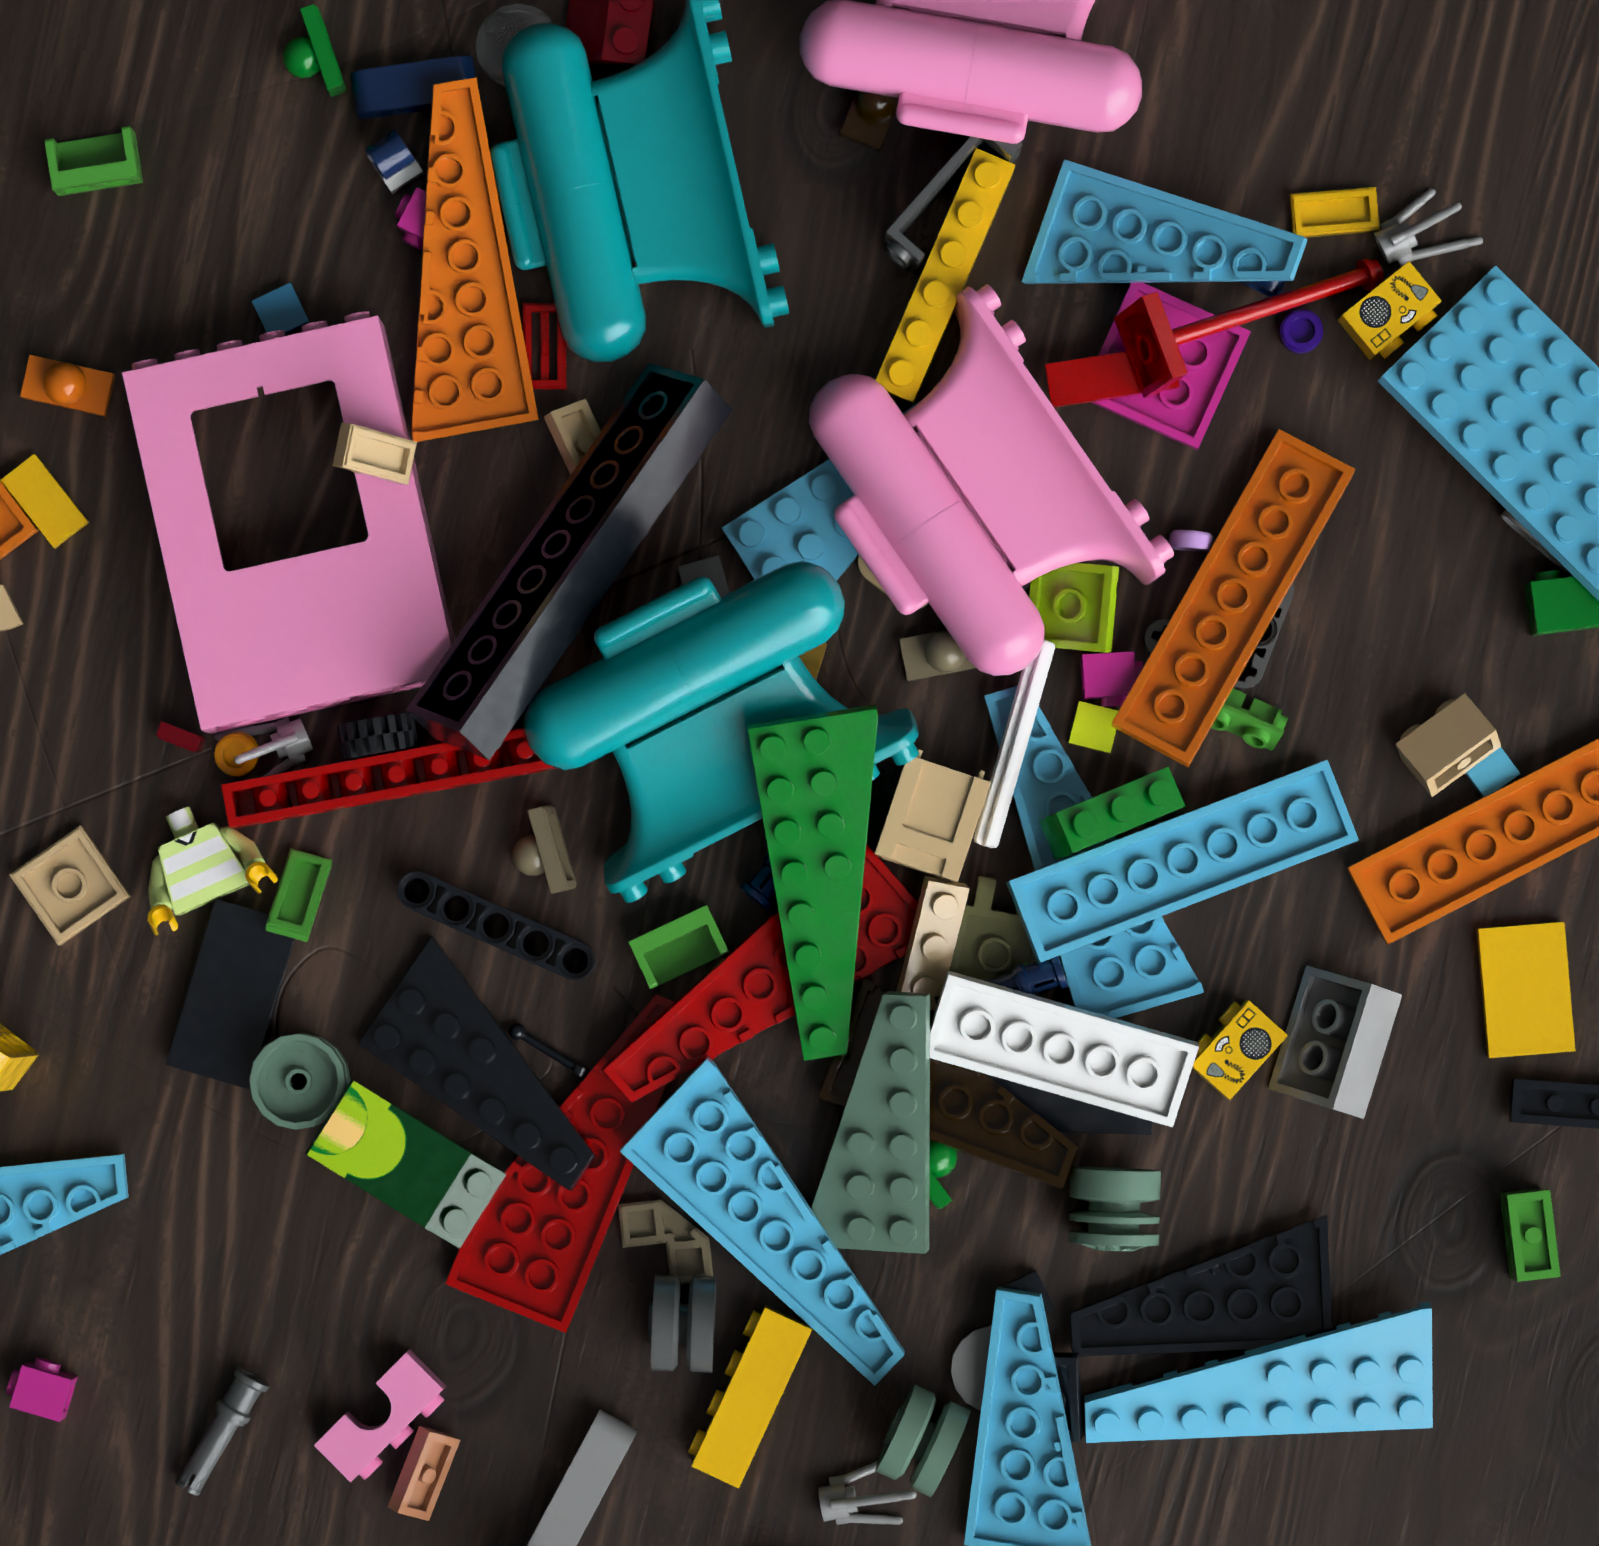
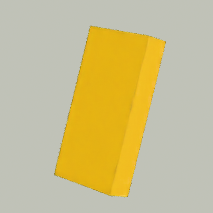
M1376 187L1289 195L1292 233L1308 238L1378 232L1380 230Z
M36 454L30 456L1 479L4 486L53 548L59 547L89 523Z

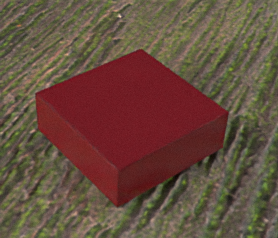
M162 721L156 734L158 739L197 754L199 752L202 753L207 740L204 737Z

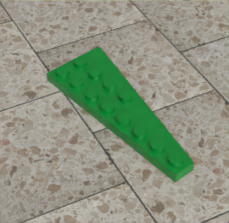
M876 704L748 725V735L804 1061L847 1054L878 724Z

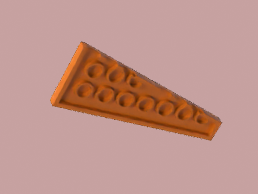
M476 77L434 84L432 86L411 437L412 441L415 442L539 420Z

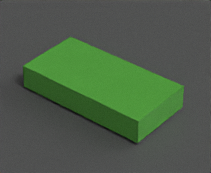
M290 848L266 923V931L308 942L332 867L331 859Z

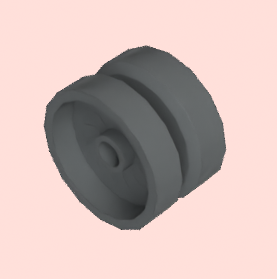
M655 1274L653 1302H649L648 1342H651V1370L674 1371L678 1365L679 1344H687L686 1365L690 1372H713L716 1276L694 1275L689 1283L688 1303L681 1302V1281L677 1275Z

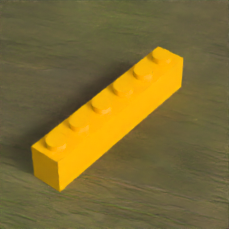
M978 148L973 153L876 378V381L887 390L894 401L908 407H912L953 314L957 302L956 296L964 289L1016 166Z

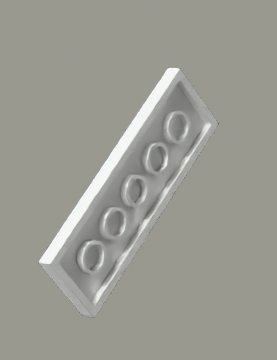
M947 971L930 1026V1058L1170 1127L1174 1125L1199 1048L1198 1042L952 971Z

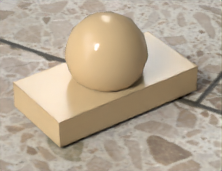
M341 423L333 466L350 470L356 474H364L397 484L409 485L417 442L355 424Z

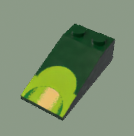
M353 1079L348 1083L305 1152L309 1157L458 1248L462 1246L506 1176L492 1161Z

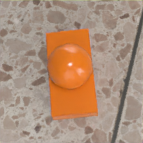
M29 355L20 397L106 417L116 375L74 365L69 362H60Z

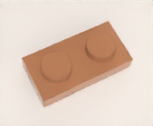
M419 1426L388 1508L399 1514L429 1521L461 1440L451 1434Z

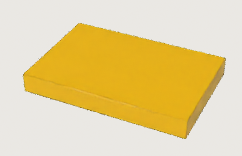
M1565 922L1476 929L1487 1058L1576 1051Z

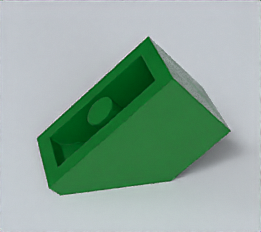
M1561 570L1535 573L1536 581L1524 585L1531 636L1599 628V601L1574 576L1562 578Z

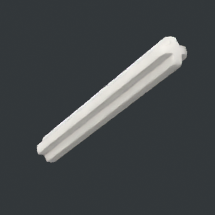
M1044 640L1038 656L1025 669H1022L990 779L991 784L974 835V842L989 848H996L999 845L1054 654L1055 644L1050 641Z

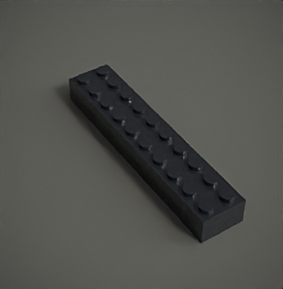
M648 363L406 709L435 739L487 760H490L496 750L502 745L509 731L527 709L534 695L546 678L550 676L561 656L575 640L579 630L593 610L599 605L604 594L618 574L624 569L631 555L643 538L647 536L656 519L672 500L674 493L690 470L696 465L701 454L719 432L722 424L731 413L732 409L705 379Z

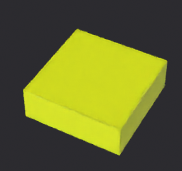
M1078 701L1068 743L1110 754L1116 729L1112 727V722L1118 711Z

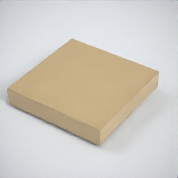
M82 825L9 874L58 946L64 944L131 897Z

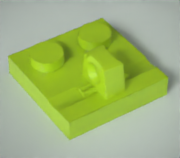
M1074 563L1052 570L1032 580L1029 598L1038 609L1044 623V640L1055 644V648L1111 653L1119 567Z

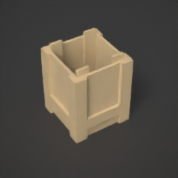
M919 749L918 756L903 766L874 853L878 858L944 880L958 882L991 782L983 780L985 774L983 770L978 773L977 777L921 759L923 750Z

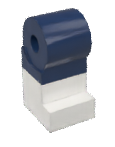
M395 129L380 141L365 148L369 160L392 195L425 174Z

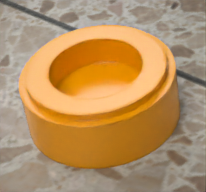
M242 731L226 734L217 743L214 757L217 766L230 776H243L249 773L256 766L259 757L240 764L235 763L234 758L248 750L259 747L256 740L251 735Z

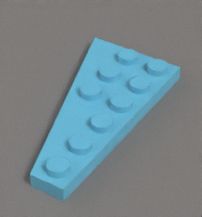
M916 403L915 405H913L912 407H910V408L907 409L906 411L902 412V414L904 415L906 412H908L910 409H912V408H913L914 406H916L918 403ZM830 459L722 527L726 537L754 580L784 564L804 560L823 567L837 581L859 555L834 518L835 508L854 494Z

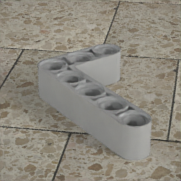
M601 1409L599 1410L527 1546H577L638 1429Z

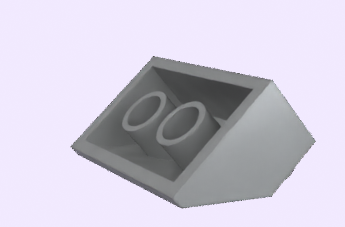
M1306 965L1285 1032L1288 1036L1282 1042L1268 1089L1364 1119L1402 994Z

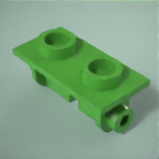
M1233 688L1211 728L1219 731L1226 730L1235 734L1255 748H1266L1273 751L1284 733L1283 729L1288 717L1281 714L1282 709L1256 698L1253 699L1249 710L1241 708L1246 694Z

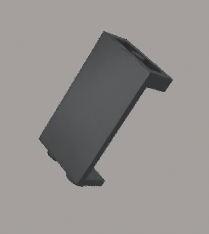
M970 137L886 231L884 243L888 249L886 255L901 269L905 270L910 266L917 272L922 267L924 253L909 241L904 234L966 166L976 148H982L989 154L1014 163L1019 157L1023 143L1010 144Z

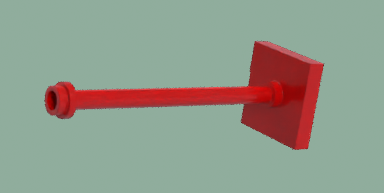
M1364 258L1357 261L1355 270L1171 329L1157 291L1140 297L1115 316L1114 321L1123 345L1126 348L1143 398L1159 394L1188 374L1178 345L1358 286H1362L1366 291L1373 290L1378 284L1383 282L1384 274L1380 263L1376 259L1369 260Z

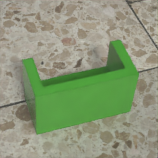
M131 126L121 127L122 133L62 143H57L54 138L45 139L52 190L58 196L143 183L135 131Z
M708 905L629 941V945L650 989L729 953Z
M1535 1188L1500 1192L1510 1279L1521 1282L1561 1277L1550 1190Z

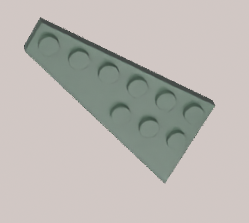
M887 991L883 994L811 1209L837 1248L926 1254L929 1251L930 993Z

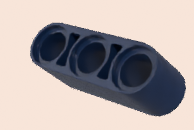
M454 56L369 68L351 73L356 117L370 119L431 110L432 86L434 84L475 78L474 57Z

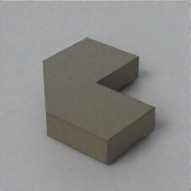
M662 1199L618 1204L623 1248L666 1243L669 1274L677 1275L681 1285L689 1284L694 1275L714 1276L709 1236Z

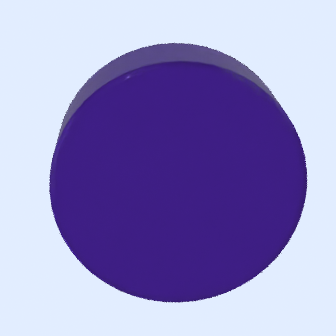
M1306 309L1290 312L1283 319L1279 327V337L1283 346L1297 354L1308 353L1315 349L1323 336V325L1320 318L1312 311Z

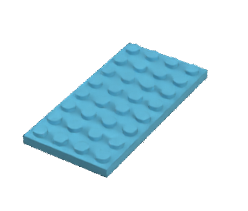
M1495 266L1383 374L1378 382L1599 601V367Z

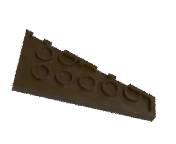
M866 977L863 979L851 1011L847 1054L834 1056L818 1097L822 1101L844 1109L883 994H885ZM930 1058V1141L940 1143L1064 1190L1079 1149L1077 1145L1038 1114L1031 1111L988 1075Z

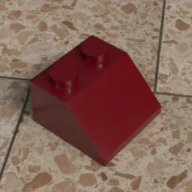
M569 0L565 27L569 28L580 38L586 50L589 67L625 71L648 58L656 0Z

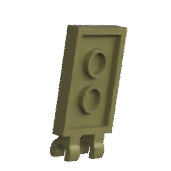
M980 875L978 877L974 905L966 904L949 971L985 981L1012 972V967H1015L1017 963L1029 962L1028 964L1037 962L1017 909L1016 914L991 909L997 881L995 878Z

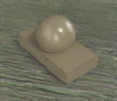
M948 630L899 639L907 682L977 669L968 661Z
M549 805L527 810L534 834H526L515 843L512 850L514 865L522 874L528 876H539L545 873L551 894L575 889L577 883L555 807Z

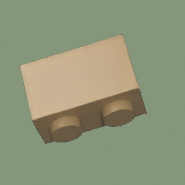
M1466 693L1456 700L1450 699L1438 707L1433 717L1422 725L1416 724L1407 729L1402 734L1400 741L1395 744L1401 761L1431 797L1435 796L1501 747L1496 729Z

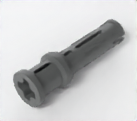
M236 1366L233 1371L235 1375L234 1381L225 1396L217 1398L214 1404V1410L217 1414L208 1426L180 1476L175 1480V1483L184 1489L193 1474H195L196 1477L187 1492L193 1495H200L201 1489L238 1426H244L249 1423L251 1408L261 1392H267L270 1387L263 1378L243 1367Z

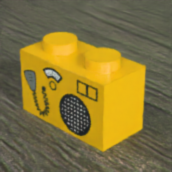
M1408 261L1346 311L1337 321L1369 360L1378 353L1385 359L1404 344V341L1400 338L1404 332L1412 326L1419 332L1438 316L1433 309L1442 300L1411 262Z
M1245 1000L1241 1006L1234 1001L1219 1017L1218 1021L1223 1026L1211 1038L1205 1033L1197 1041L1199 1048L1192 1069L1228 1100H1231L1288 1036L1249 1000Z

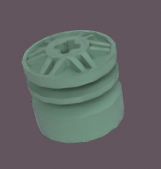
M1072 1167L1070 1171L1069 1196L1089 1201L1088 1210L1069 1213V1221L1088 1222V1230H1069L1068 1242L1101 1251H1135L1147 1246H1158L1159 1234L1140 1232V1224H1159L1160 1217L1151 1213L1141 1212L1140 1204L1160 1200L1161 1171L1138 1168Z

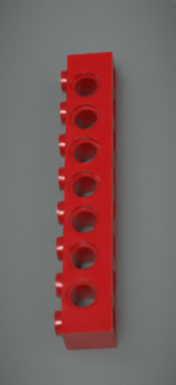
M522 728L509 731L502 745L496 750L490 760L450 744L442 743L221 784L229 828L236 829L559 768L545 764L531 750Z

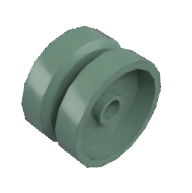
M300 1033L281 1036L266 1045L253 1062L249 1081L252 1099L261 1114L277 1126L298 1130L315 1127L325 1122L350 1082L348 1063L338 1047L324 1037ZM302 1073L305 1075L307 1084L302 1090L295 1089L297 1083L291 1079L294 1074Z
M914 1384L902 1407L898 1408L883 1440L884 1447L878 1459L875 1472L897 1480L902 1477L911 1460L914 1459L916 1461L909 1478L910 1486L912 1489L931 1497L954 1455L971 1411L957 1403L948 1401L941 1407L934 1422H931L929 1420L936 1404L935 1394Z

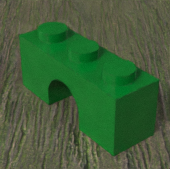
M1168 766L1039 820L1054 858L1058 860L1183 808L1185 804Z

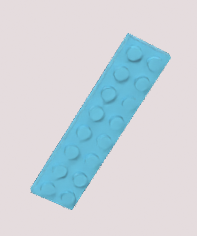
M1325 760L1006 883L1036 961L1041 963L1346 846L1359 839L1328 760Z

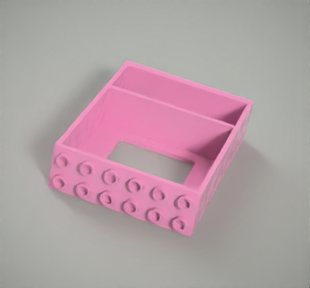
M369 311L344 316L345 323L328 326L327 321L308 323L301 326V333L285 336L284 330L259 335L260 342L243 345L242 340L223 342L216 345V352L203 355L200 354L199 349L174 354L175 361L158 364L157 359L142 360L131 364V371L122 372L200 729L209 734L422 687L455 641L415 459L413 460L409 485L397 484L355 473L368 531L366 541L234 571H226L224 569L192 425V413L201 409L259 397L257 388L263 387L264 394L268 395L332 381L335 383L343 423L355 424L410 440L386 329L379 316L370 317Z

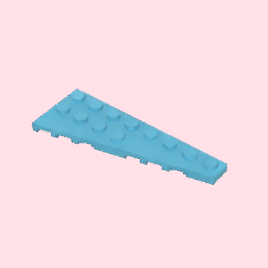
M707 1056L621 1147L620 1152L875 1386L904 1356L905 1350L715 1062Z
M1430 1302L1418 1303L1419 1307L1391 1314V1311L1378 1314L1379 1318L1354 1325H1350V1322L1336 1326V1330L1307 1338L1305 1335L1258 1347L1244 1351L1245 1355L1218 1362L1217 1359L1205 1362L1203 1367L1177 1373V1370L1163 1374V1378L1134 1386L1132 1383L1085 1395L1086 1443L1433 1428L1432 1307Z

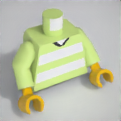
M185 807L166 816L175 840L159 846V855L152 861L148 886L151 910L148 913L147 920L154 935H159L157 927L163 921H169L172 931H176L178 923L173 915L172 908L175 915L181 916L249 885L257 893H261L258 882L262 877L268 876L273 883H276L278 878L265 863L255 842L234 828H229V826L220 827L217 823H211L199 828L190 807Z

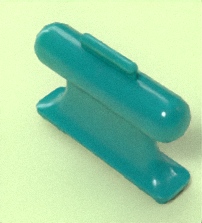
M686 0L684 14L678 28L657 52L625 71L596 81H592L586 50L580 38L569 28L555 23H535L519 30L507 42L501 55V71L517 139L495 144L490 150L513 260L515 265L521 270L546 266L561 334L567 347L580 358L592 362H612L627 356L640 344L646 331V314L639 284L684 280L710 283L725 288L740 296L751 306L763 328L775 326L774 317L789 314L784 286L766 289L764 275L780 272L774 243L757 246L753 229L749 227L717 86L720 83L716 65L732 62L726 30L708 34L706 25L708 22L723 19L719 0Z
M804 560L787 563L720 597L709 578L704 576L697 577L597 629L594 634V641L603 658L546 686L528 704L523 715V731L529 747L545 764L562 770L582 767L610 752L613 753L619 764L630 800L631 828L625 845L609 856L604 863V883L610 893H620L626 903L634 902L647 893L648 889L644 881L659 874L664 883H671L679 879L686 872L682 862L693 857V853L763 818L748 735L749 724L849 709L830 696L818 684L799 657L825 643L838 631L844 618L845 600L840 585L823 567ZM900 708L878 715L872 781L880 774L876 766L878 762L891 756L894 763L900 766L909 763L919 754L914 744L919 735L917 724L912 712L908 708Z

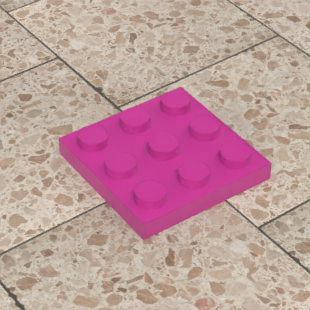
M1145 283L1130 284L1117 313L1118 315L1140 297L1158 291L1171 329L1214 316L1212 313ZM1115 321L1098 356L1126 352ZM1236 326L1178 345L1188 374L1179 379V389L1162 391L1147 398H1143L1141 394L1090 403L1198 450L1251 331L1241 326Z

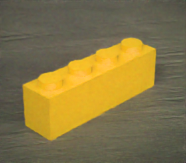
M767 1305L764 1306L761 1314L753 1310L743 1331V1335L750 1337L743 1353L737 1350L734 1351L724 1373L731 1377L725 1392L716 1390L706 1411L707 1414L713 1416L706 1432L698 1429L688 1450L689 1454L695 1456L691 1467L739 1489L811 1334L812 1328L808 1324Z

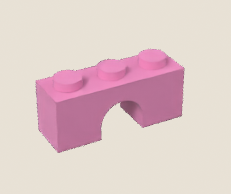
M410 1349L376 1382L388 1396L391 1403V1413L388 1420L378 1426H368L358 1421L347 1411L314 1445L350 1483L358 1475L366 1480L383 1463L378 1455L390 1443L397 1449L414 1431L408 1424L419 1413L427 1418L445 1400L439 1393L446 1385Z

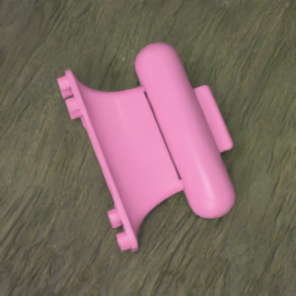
M851 0L826 1L811 12L799 36L800 55L804 65L814 79L833 87L899 98L896 117L901 124L1017 144L1025 137L1027 121L1096 133L1115 131L1134 115L1142 98L1141 75L1128 53L1113 46L1081 41L1087 18L1095 0H876L875 5Z
M986 284L977 291L970 286L966 287L956 296L957 302L953 312L960 327V342L956 356L941 381L916 406L903 415L887 390L872 377L861 374L842 375L828 381L816 393L809 407V425L815 439L854 494L835 508L834 518L896 609L904 615H909L929 603L968 661L979 671L993 676L1011 675L1025 669L1038 656L1044 643L1045 626L1041 615L1022 586L1052 570L1084 561L1114 562L1125 567L1142 584L1149 585L1165 573L1164 563L1174 556V552L1162 535L1159 534L1150 541L1141 530V525L1149 521V516L1137 499H1133L1124 505L1116 492L1110 490L1023 364L1024 359L1018 352V346L1026 342V338L1020 327L1013 320L1000 326L994 317V310L1001 306V302L993 288Z

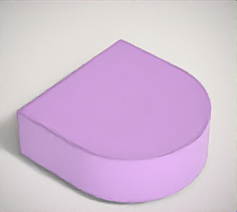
M1173 530L1169 534L1168 543L1172 550L1209 553L1213 546V535L1202 531Z

